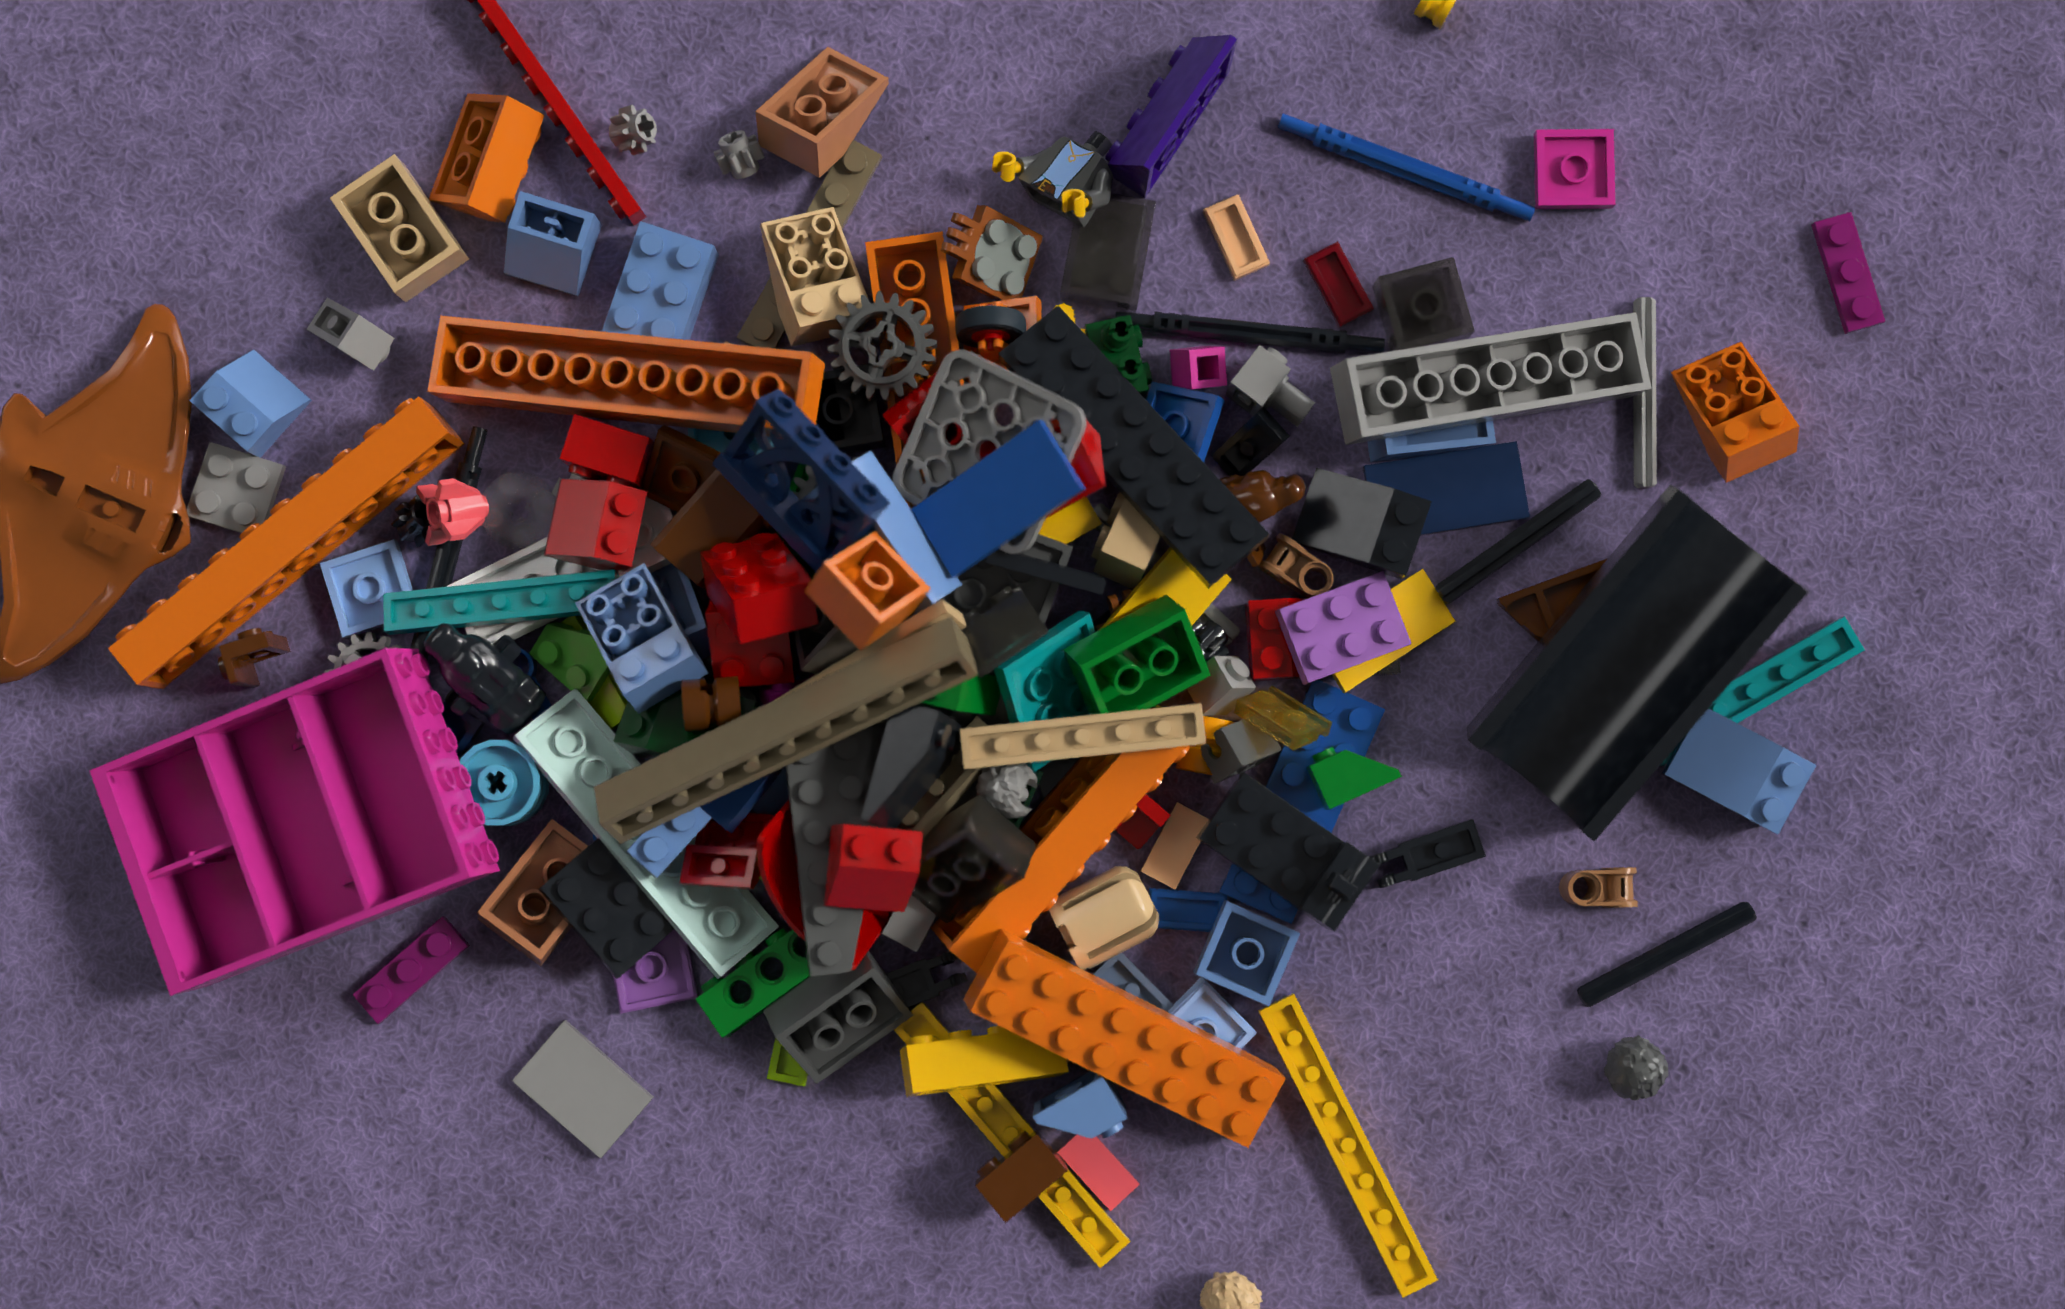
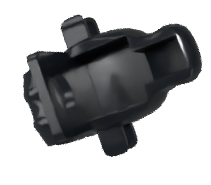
M441 623L426 637L424 641L425 650L437 659L440 673L444 681L452 689L446 695L445 702L455 714L461 716L473 706L480 714L485 715L489 722L509 735L524 727L527 719L534 712L540 710L546 693L528 674H525L520 667L513 663L521 653V648L510 636L503 635L492 644L483 637L475 634L463 635L452 625Z

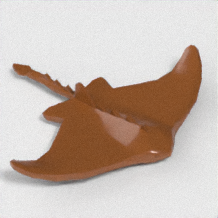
M153 304L145 308L131 340L108 371L49 414L45 415L26 396L20 393H14L2 408L0 416V558L4 603L0 616V684L20 680L52 664L89 636L132 583L147 568L172 558L191 543L190 520L182 496V474L187 455L192 403L190 402L189 358L177 319L171 310L163 304Z

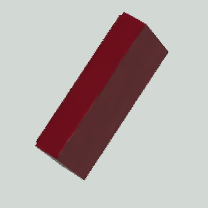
M1338 241L1303 260L1339 328L1374 310Z

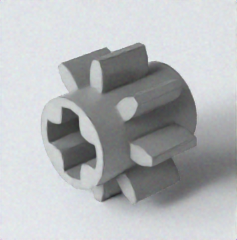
M634 105L620 108L618 115L610 117L609 136L620 152L630 150V153L634 156L647 152L646 146L655 144L656 123L645 108L636 111Z
M736 130L721 137L718 141L721 149L714 151L722 174L725 175L731 172L735 179H743L756 173L760 167L757 160L765 157L756 136L751 135L747 138L743 130Z

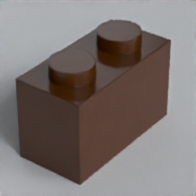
M1037 1129L1030 1135L1026 1130L1020 1133L1007 1145L1011 1150L999 1161L995 1156L992 1157L976 1171L980 1177L976 1180L975 1187L1005 1223L1067 1172V1165Z

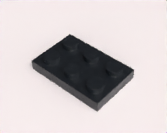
M600 838L592 842L539 888V891L616 979L621 977L674 930L673 926L640 889Z

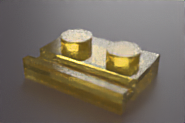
M1270 686L1268 692L1260 690L1237 699L1234 714L1292 750L1317 741L1319 735L1328 736L1332 725L1330 720L1274 686Z

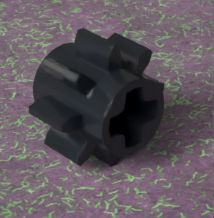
M418 495L408 503L403 501L394 509L399 517L391 525L396 527L401 541L415 542V545L420 547L425 543L428 526L431 525L426 514L427 504H424Z
M1199 620L1192 625L1206 663L1213 656H1227L1230 653L1224 647L1229 640L1228 635L1220 625L1213 621H1207L1203 625Z

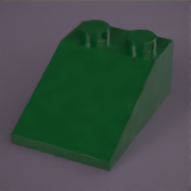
M681 689L641 713H638L627 701L613 742L637 757L653 759L718 728V726L711 724L708 730L685 732ZM740 696L741 716L758 709L760 704L757 701Z

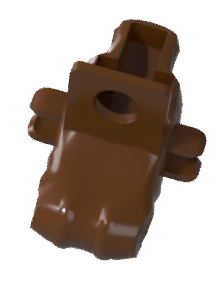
M1266 470L1247 472L1245 476L1235 474L1219 479L1259 523L1274 516L1286 506L1298 502L1304 496L1306 490L1303 479L1297 474L1287 477H1273ZM1264 543L1247 556L1252 567L1260 565L1266 551Z

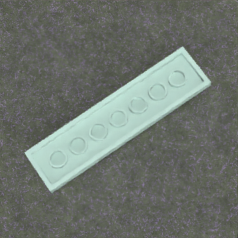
M573 689L515 734L513 740L531 756L540 772L597 838H600L650 901L713 975L719 979L779 927L778 924L748 889L693 886L679 883L686 847L657 878H654L626 852L640 835L620 844L599 824L594 787L641 764L632 753L613 742L616 734L577 689ZM696 836L688 844L695 845Z

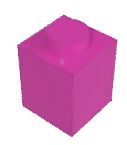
M1225 346L1170 349L1172 386L1186 389L1227 386Z

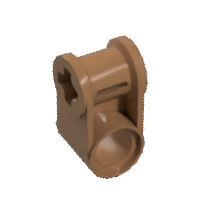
M1281 533L1277 535V544L1266 560H1261L1260 565H1258V568L1279 583L1287 585L1307 599L1329 591L1333 584V573L1327 564L1307 552L1296 541ZM1284 553H1288L1281 565H1277ZM1311 571L1319 572L1324 576L1325 586L1320 590L1309 589L1304 582V576Z
M1637 867L1601 868V870L1569 871L1560 880V895L1567 903L1578 906H1602L1605 908L1638 907V901L1633 896V875L1637 873ZM1580 877L1587 882L1588 886L1586 895L1581 899L1577 898L1573 892V884Z

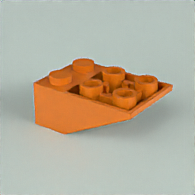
M1742 342L1671 372L1705 449L1726 483L1797 452L1800 426Z

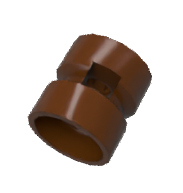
M738 676L716 677L713 684H708L704 678L681 680L685 732L708 730L711 724H716L719 727L741 717Z

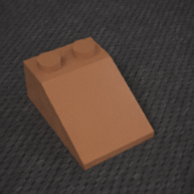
M829 47L825 48L755 111L760 147L820 178L845 154L889 84L888 77Z
M551 819L477 911L478 920L539 966H542L568 933L571 926L539 891V888L587 848L588 845Z

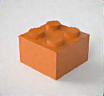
M875 530L824 562L805 590V593L861 651L911 617L931 588Z

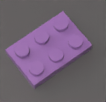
M1383 571L1275 611L1303 685L1412 644Z

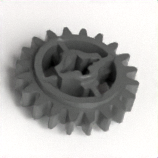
M877 291L876 301L873 304L863 294L861 295L862 307L860 309H857L851 303L846 304L851 315L849 318L836 315V321L842 329L829 330L830 337L839 341V343L828 346V353L840 356L830 363L833 370L845 369L838 379L841 384L854 380L851 386V392L854 395L865 387L868 401H871L875 393L880 391L884 403H888L890 391L892 390L902 399L904 398L903 386L908 385L914 390L918 388L917 382L914 379L916 376L924 379L930 377L923 364L932 365L936 363V358L926 353L928 350L937 348L936 340L925 338L934 332L933 324L920 325L926 317V312L921 310L911 314L914 307L913 300L911 299L903 306H899L898 293H894L890 301L885 303L881 291ZM882 318V321L873 330L862 333L857 332L866 322ZM897 321L904 324L910 330L915 340V347L905 345L904 342L898 339L896 336ZM887 333L889 347L892 349H885L883 355H880L878 360L876 347L873 345H880ZM851 347L860 349L861 352L869 357L870 366L868 373L859 369L852 360ZM903 361L909 362L900 372L883 377V373L886 372L890 365Z

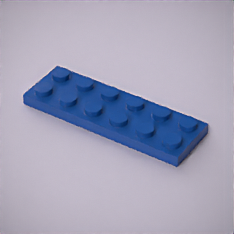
M1321 680L1311 682L1265 787L1332 833L1344 803L1330 810H1325L1306 766L1314 763L1312 755L1332 746L1336 753L1348 750L1365 757L1385 709L1348 692L1343 693L1341 689ZM1231 863L1219 892L1292 924L1298 909Z

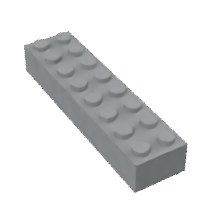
M1636 312L1346 358L1330 367L1345 445L1629 398L1652 389Z

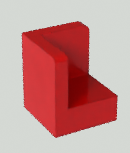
M1147 794L1136 804L1137 809L1132 817L1126 822H1120L1114 829L1136 849H1141L1155 831L1162 827L1171 816Z

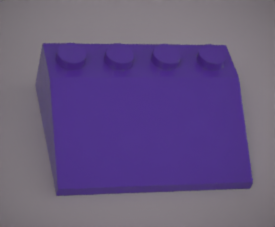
M1232 35L1193 37L1186 48L1182 45L1177 48L1168 64L1172 67L1171 71L1165 79L1160 76L1157 78L1147 95L1151 98L1144 111L1138 108L1134 112L1126 126L1130 132L1123 142L1116 140L1105 157V160L1109 162L1108 166L1114 179L1143 198H1146L1229 74L1237 38Z

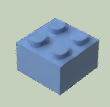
M1224 900L1193 973L1270 1006L1300 933Z

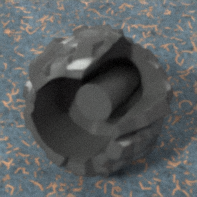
M1637 1035L1634 1038H1622L1620 1042L1614 1044V1048L1608 1052L1604 1073L1613 1091L1619 1097L1639 1100L1640 1098L1645 1099L1657 1094L1668 1077V1063L1665 1055L1661 1053L1658 1047L1650 1043L1648 1039Z

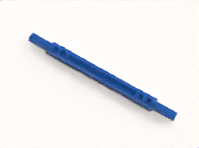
M1283 113L1278 125L1279 129L1313 141V146L1493 212L1494 209L1529 222L1534 214L1536 207L1501 195V190L1325 124L1320 123L1319 126Z

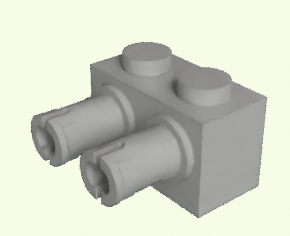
M1260 345L1230 382L1225 394L1252 416L1257 414L1263 407L1266 409L1271 407L1296 427L1300 425L1315 404L1313 400L1288 382L1289 377L1287 375L1291 369L1285 365L1288 362L1287 359L1274 348L1269 347L1266 350Z

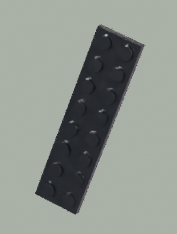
M1059 306L999 352L998 359L1010 372L1076 404L1082 409L1087 421L1100 435L1104 475L1208 589L1268 539L1269 533Z

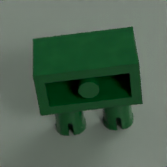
M1131 315L1085 324L1083 328L1085 329V335L1144 397L1149 390L1148 385L1152 383V375L1148 362L1142 363L1139 348L1143 347L1142 334L1139 325H1133Z

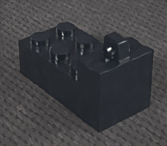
M1245 772L1240 773L1196 837L1318 924L1332 931L1337 929L1380 866L1372 858L1349 842L1342 841Z

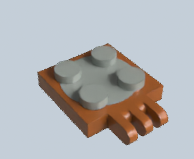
M977 205L973 219L959 213H953L951 222L959 225L962 229L960 231L948 227L946 236L956 241L957 244L955 246L951 243L943 242L941 247L942 252L958 259L952 278L996 301L1022 298L1043 236L986 205Z

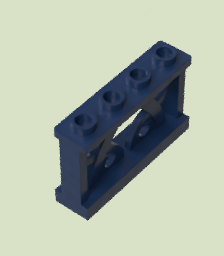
M778 389L756 400L753 405L754 408L726 450L718 455L713 465L817 573L824 562L863 539L880 514L889 506L890 502L881 494L878 487L871 483L852 464L849 457L843 454L824 435L823 431L796 406L795 402L782 390ZM766 421L773 427L770 431V440L774 447H772L766 436ZM754 438L762 450L757 454L749 448ZM783 462H796L811 466L818 487L819 501L814 499L799 500L790 490L789 475ZM852 509L858 516L856 520H847L838 515V511L845 512ZM836 527L847 531L841 541L834 536Z

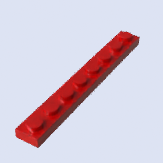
M468 0V2H469L470 4L475 1V0ZM477 0L484 10L478 16L491 35L499 31L506 41L500 45V48L512 65L517 62L522 64L527 73L521 76L532 94L536 96L541 92L549 103L543 107L555 127L563 123L570 133L564 140L577 158L584 154L592 165L586 171L596 186L601 189L606 185L613 195V198L608 200V203L619 219L622 220L628 217L633 225L645 219L646 216L498 2L496 0Z

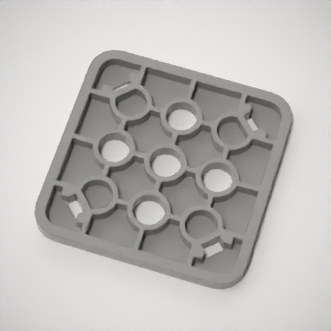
M966 350L952 351L946 355L939 367L894 470L893 484L903 499L917 505L982 460L979 449L983 442L990 440L998 449L1038 420H1044L1071 463L1085 432L1086 416L1076 404ZM969 377L970 382L961 386L959 380ZM1003 403L1010 405L1014 412L1013 421L1006 427L1001 426L995 416L997 408ZM1058 419L1062 433L1055 434L1051 420ZM952 423H957L963 430V438L956 446L950 445L945 437L946 429ZM920 470L923 471L926 483H923ZM1046 517L999 549L1011 554L1023 553L1030 549Z

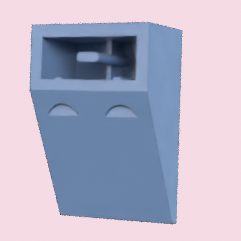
M645 563L575 603L623 696L638 713L681 690V680L699 679L708 674L693 644Z

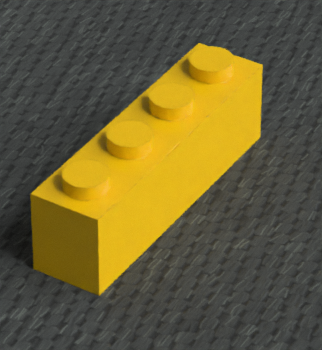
M1001 1026L987 1028L986 1035L973 1036L972 1030L955 1031L948 1033L949 1040L934 1041L933 1035L912 1037L909 1039L910 1045L900 1049L906 1097L1058 1077L1068 1073L1066 1058Z

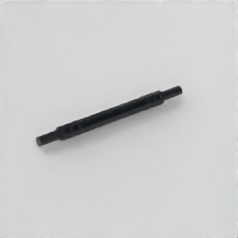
M1116 311L1115 318L1131 315L1133 325L1138 324L1140 329L1153 330L1152 334L1155 335L1164 334L1166 336L1174 335L1184 338L1193 337L1273 345L1313 351H1332L1343 354L1345 350L1384 353L1385 338L1348 335L1347 330L1338 331L1327 328L1298 327L1190 316L1189 314L1162 313L1159 311H1155L1154 315Z
M472 426L463 463L459 462L455 479L477 489L482 470L478 466L488 430ZM463 539L456 541L448 540L443 544L437 545L426 589L447 587L452 584ZM431 631L415 632L410 648L418 649L419 653H422L428 660V656L431 654L426 652L424 641Z

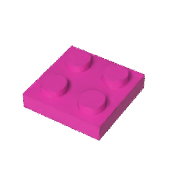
M1541 129L1535 131V209H1612L1616 205L1614 129Z

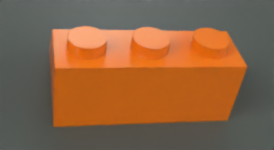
M467 93L429 196V201L487 221L505 223L507 217L514 209L515 195L520 181L528 171V159L533 146L540 138L541 124L545 115L508 95Z

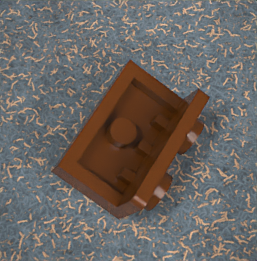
M253 628L238 633L239 640L219 646L221 657L218 658V666L225 680L229 679L230 684L255 688L260 686L254 663L291 651L286 637L273 634V631L262 632L261 628Z

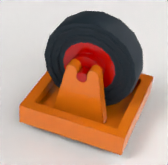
M1036 295L963 306V311L956 318V337L959 342L964 344V350L1008 370L998 359L999 352L1042 319V301ZM969 377L964 378L968 383L970 382Z

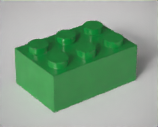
M1168 595L1158 598L1063 649L1090 715L1150 709L1211 676L1186 610Z

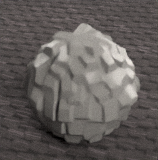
M1027 764L984 767L982 769V773L977 779L976 791L978 800L987 814L997 819L1023 817L1032 811L1031 808L1021 804L1028 797L1026 785L1037 788L1036 773H1033Z

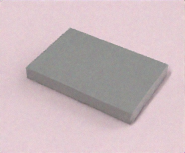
M567 1020L560 1024L512 1080L513 1083L600 1159L654 1098L653 1095Z

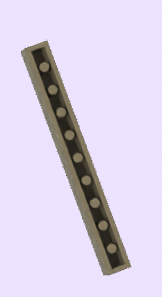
M948 617L595 786L594 791L599 824L620 844L977 676L978 672L968 638L953 618Z

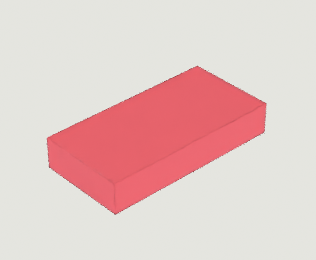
M1075 1134L1057 1151L1061 1158L1110 1211L1140 1185L1097 1136L1091 1139Z

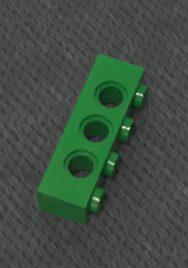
M785 928L779 930L765 941L768 947L756 956L753 951L749 952L734 965L736 970L724 979L722 976L719 979L713 977L701 986L704 993L697 997L696 1001L722 1038H728L761 1015L764 1012L763 1009L809 977L807 957L801 956L797 951V942L801 937L793 929L788 933ZM776 957L783 963L784 971L779 979L773 981L767 977L765 965L771 958ZM742 980L751 987V996L745 1003L737 1002L733 996L734 986Z

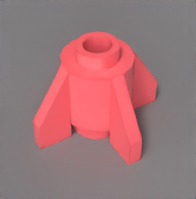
M454 478L439 480L438 485L417 486V495L424 504H427L426 514L431 525L428 526L425 539L428 546L443 544L448 540L465 539L479 526L483 525L485 518L489 514V504L486 497L475 487H471Z

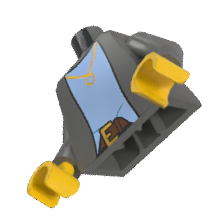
M1094 131L1084 145L1068 137H1061L1051 147L1032 156L1015 157V155L1009 152H998L993 156L992 171L994 173L1001 172L1000 177L1006 182L1013 181L1015 176L1019 177L1018 179L1033 201L1084 228L1095 210L1108 205L1110 202L1113 174L1104 159V155L1111 148L1112 143L1098 131Z

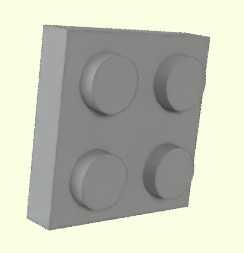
M209 442L187 507L188 516L242 533L255 523L262 524L270 517V511L273 508L286 466Z

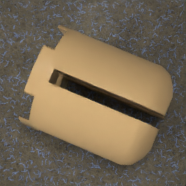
M1115 866L1059 895L1056 903L1049 910L1057 928H1059L1069 947V952L1074 961L1083 970L1091 969L1153 937L1159 923V913L1138 873L1124 866Z

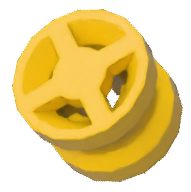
M1420 0L1413 14L1419 18L1426 16L1432 20L1435 27L1440 29L1456 0Z

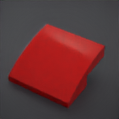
M748 813L733 833L725 830L711 817L707 824L697 833L695 845L687 844L679 883L682 885L754 890L761 876L757 857V840L774 816L771 814Z

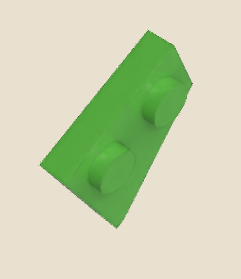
M556 621L545 626L529 653L570 691L577 689L587 702L594 699L611 672L589 630H576L571 625Z

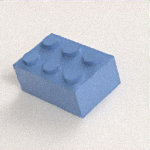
M640 221L602 331L690 340L719 257L715 246Z

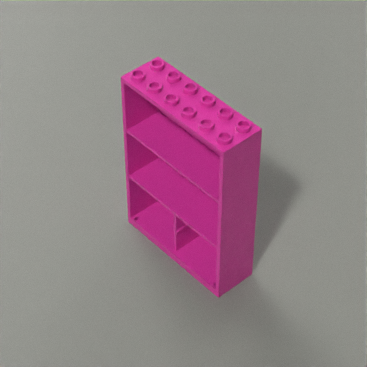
M384 648L89 770L170 996L219 983L500 871L497 864L499 861L497 848L491 840H488L483 826L485 824L483 810L477 802H474L469 788L471 787L469 772L460 764L456 753L458 747L456 737L453 731L446 726L442 715L444 711L442 699L432 688L428 677L430 674L428 661L422 653H419L418 649Z

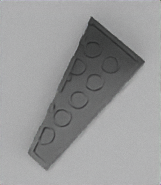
M887 723L871 725L785 766L809 977L851 972L864 909L824 906L831 825L846 824L878 827L862 820L861 816Z

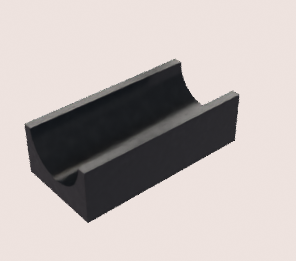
M1670 484L1467 726L1468 741L1479 750L1483 749L1496 756L1521 774L1559 806L1577 824L1581 831L1595 842L1809 591L1743 542L1683 491Z

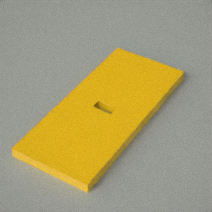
M1424 569L1419 570L1390 589L1412 644L1332 674L1343 693H1346L1456 622Z

